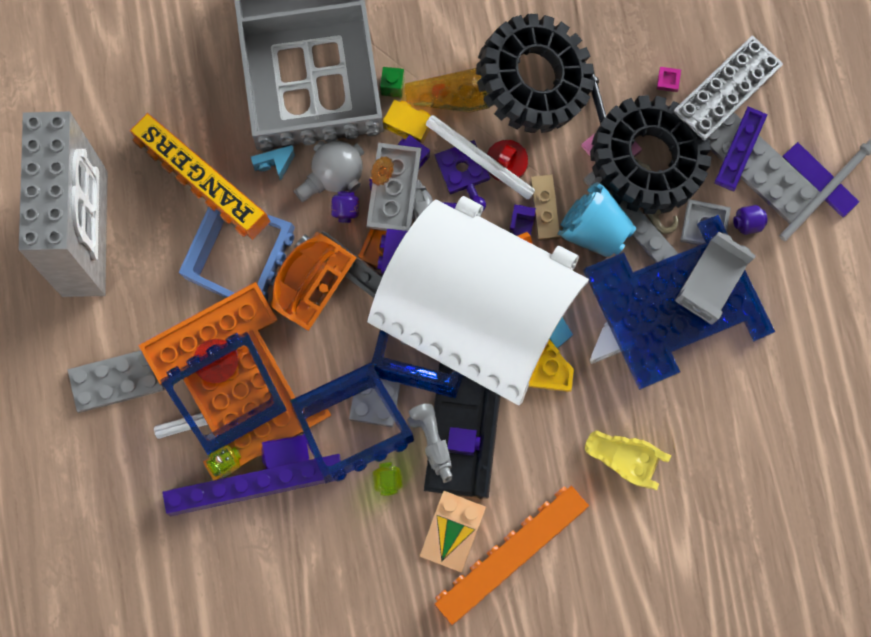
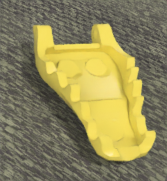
M597 430L589 435L585 444L587 454L602 461L622 478L636 486L654 490L658 489L659 483L651 480L659 460L669 462L671 455L644 440L610 436Z

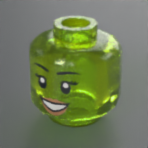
M223 444L208 454L206 464L215 477L225 478L239 469L241 455L236 447L231 448Z

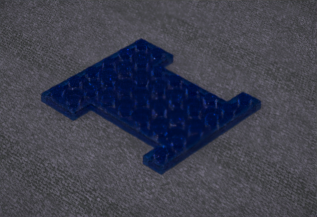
M719 215L697 224L706 242L702 245L635 272L632 271L624 252L588 266L583 270L586 278L589 279L588 282L639 390L680 373L672 352L743 322L753 342L775 333L746 270L742 273L721 309L722 315L712 325L675 301L710 240L718 232L728 235Z

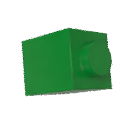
M383 67L380 84L382 96L402 98L405 80L404 69Z

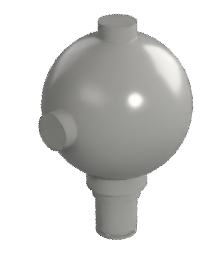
M343 141L318 142L314 146L315 154L311 163L312 173L307 176L302 185L294 190V193L301 202H304L313 194L321 193L324 190L331 192L356 191L361 185L359 179L363 170L361 156L364 154L363 149L357 143L352 146Z

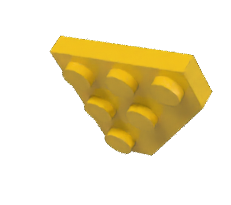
M550 339L537 362L528 387L571 392L574 368L564 359Z

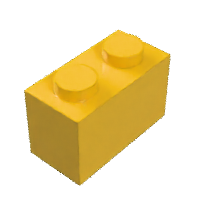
M394 99L383 120V128L405 139L411 135L423 144L430 131V128L426 126V122L431 115L420 109L418 111L411 108L412 106L401 100L399 102Z

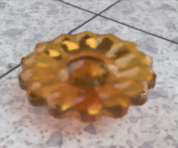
M385 156L376 160L370 171L372 183L379 186L389 181L394 171L392 159Z

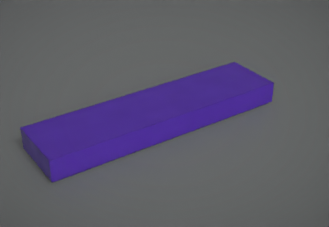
M749 106L747 107L714 184L733 192L735 191L768 114Z
M798 142L782 156L819 192L834 178ZM841 183L825 199L843 218L860 202Z

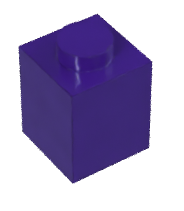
M450 427L448 439L449 453L474 456V451L479 450L481 438L476 437L477 430Z

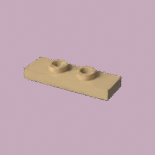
M553 175L531 177L532 188L535 189L533 201L534 208H536L535 217L538 241L560 239L558 235L560 230Z

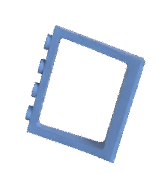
M208 207L179 270V274L186 280L227 298L234 294V292L200 276L224 223V220L220 217L221 213L217 209L212 211ZM267 215L271 221L268 225L279 228L281 231L257 283L266 300H268L269 296L267 292L269 286L274 285L278 265L281 266L286 259L285 249L287 246H291L294 241L293 231L295 229L292 223Z

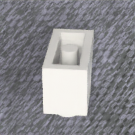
M614 319L604 324L605 327L602 328L590 358L591 364L632 348L634 343L623 320L617 322Z

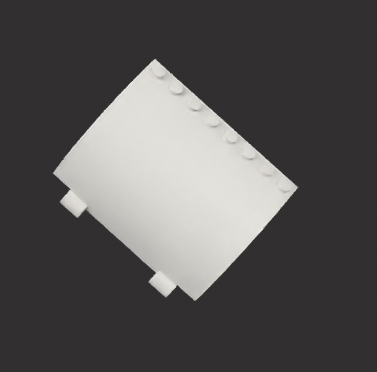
M462 196L455 209L435 199L413 223L390 260L375 294L367 322L509 401L520 405L524 400L529 386L528 383L547 342L564 313L588 283L589 279L573 271L579 259L578 255L561 246H557L553 254H550L480 217L483 206L469 198Z

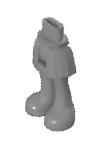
M418 405L409 410L410 417L407 421L410 427H421L427 439L425 452L432 469L435 470L436 475H441L443 483H447L452 480L450 472L452 465L446 440L441 441L438 434L433 405Z

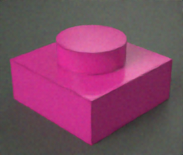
M660 67L657 89L678 92L681 70Z

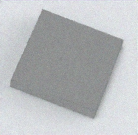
M689 199L687 201L680 242L707 247L710 240L718 232L726 234L731 207Z

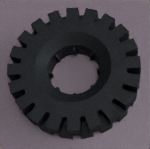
M527 14L524 18H522V15L511 18L508 22L505 21L486 40L478 55V58L481 60L476 64V75H482L477 84L480 92H487L483 100L488 108L495 105L498 109L494 115L501 121L508 117L510 118L509 126L518 130L523 125L525 126L524 132L535 133L539 129L541 133L551 132L554 128L558 129L568 123L586 106L590 99L588 94L593 91L594 80L589 79L594 74L593 64H586V60L591 57L587 47L579 49L577 46L582 39L576 32L569 37L566 33L570 27L562 21L557 26H554L555 18L544 15L540 20L538 19V14ZM529 53L538 54L551 64L555 73L552 90L537 91L529 87L522 80L518 70L521 55H528Z
M649 95L638 96L635 102L632 98L624 100L619 107L616 105L609 111L593 137L592 145L594 146L590 151L591 161H595L592 167L595 178L602 177L600 184L608 191L612 190L614 192L612 197L619 205L623 200L628 202L626 209L637 212L642 207L644 208V214H655L658 209H660L661 214L670 212L675 206L679 208L692 198L708 175L706 171L711 165V156H707L711 150L709 140L704 141L687 123L673 112L679 105L675 101L670 106H667L666 98L655 96L653 101H650ZM645 135L661 139L668 146L669 151H671L672 160L668 165L670 168L655 172L640 166L634 159L631 146L635 142L634 139L638 136L644 137Z

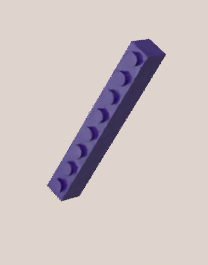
M340 454L167 490L163 491L162 494L166 514L171 517L345 479Z

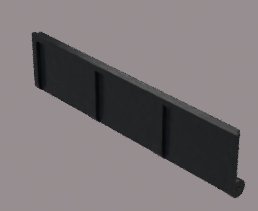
M440 362L434 411L441 441L446 440L448 447L450 427L477 430L476 437L481 438L479 450L474 451V456L449 453L452 465L450 470L452 480L447 483H443L441 475H436L435 470L432 469L427 460L424 491L442 494L443 491L458 496L488 499L500 395Z

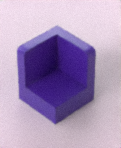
M515 204L509 232L515 236L525 232L531 235L536 208Z

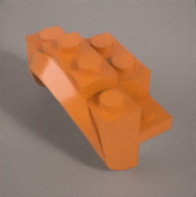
M316 231L312 238L297 246L281 265L274 282L273 297L269 305L283 316L309 331L357 257Z

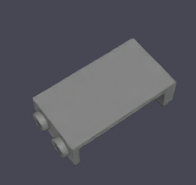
M718 232L710 240L675 301L712 325L722 315L721 309L746 266L756 255L751 253V250L746 246L734 242L729 235Z

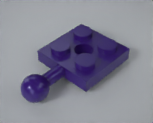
M475 140L470 141L477 147ZM456 147L434 154L449 194L467 189L470 199L482 205L484 211L486 202L482 197L478 196L475 185L490 180L488 171ZM459 163H465L468 165V169L460 172L456 169V166Z

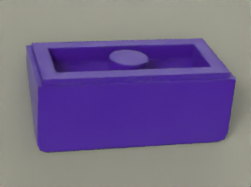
M305 435L262 442V462L266 469L309 460Z

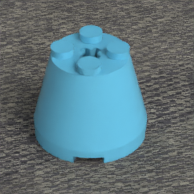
M596 182L587 189L589 193L583 195L580 200L577 199L560 224L563 230H560L558 235L566 241L604 257H611L613 254L618 255L625 246L623 242L627 237L632 236L636 227L609 191L599 182Z

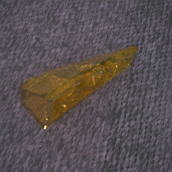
M476 68L404 84L406 102L413 106L462 112L489 109L483 100L487 92L479 91L477 81L482 75H476Z

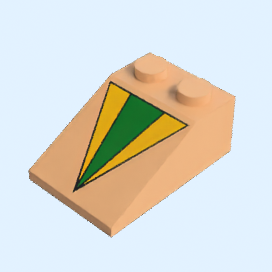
M443 491L420 557L462 573L486 507Z

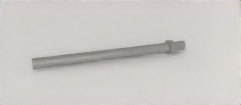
M871 139L866 144L863 143L860 146V150L779 235L783 241H787L865 156L871 154Z

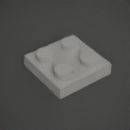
M357 376L349 420L393 427L401 384Z

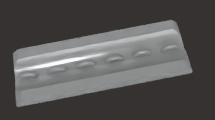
M751 36L680 103L673 112L705 141L771 78L783 63L754 36Z

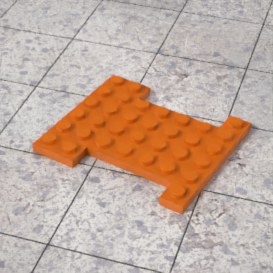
M256 282L138 345L160 385L181 375L221 449L225 451L224 454L219 452L203 461L213 481L224 477L261 456L262 442L297 436L331 417L321 396L302 407L300 406L261 337L259 331L277 322V318ZM217 455H219L222 458V461L224 463H218L216 461Z

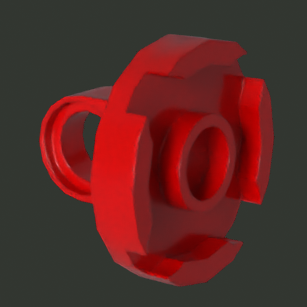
M501 140L494 143L487 152V155L517 177L521 178L525 174L528 167V155L520 143L513 140ZM488 171V173H489L495 180H498V181H500V182H503V181H501L500 179H498L496 176H494L492 173H490V172Z

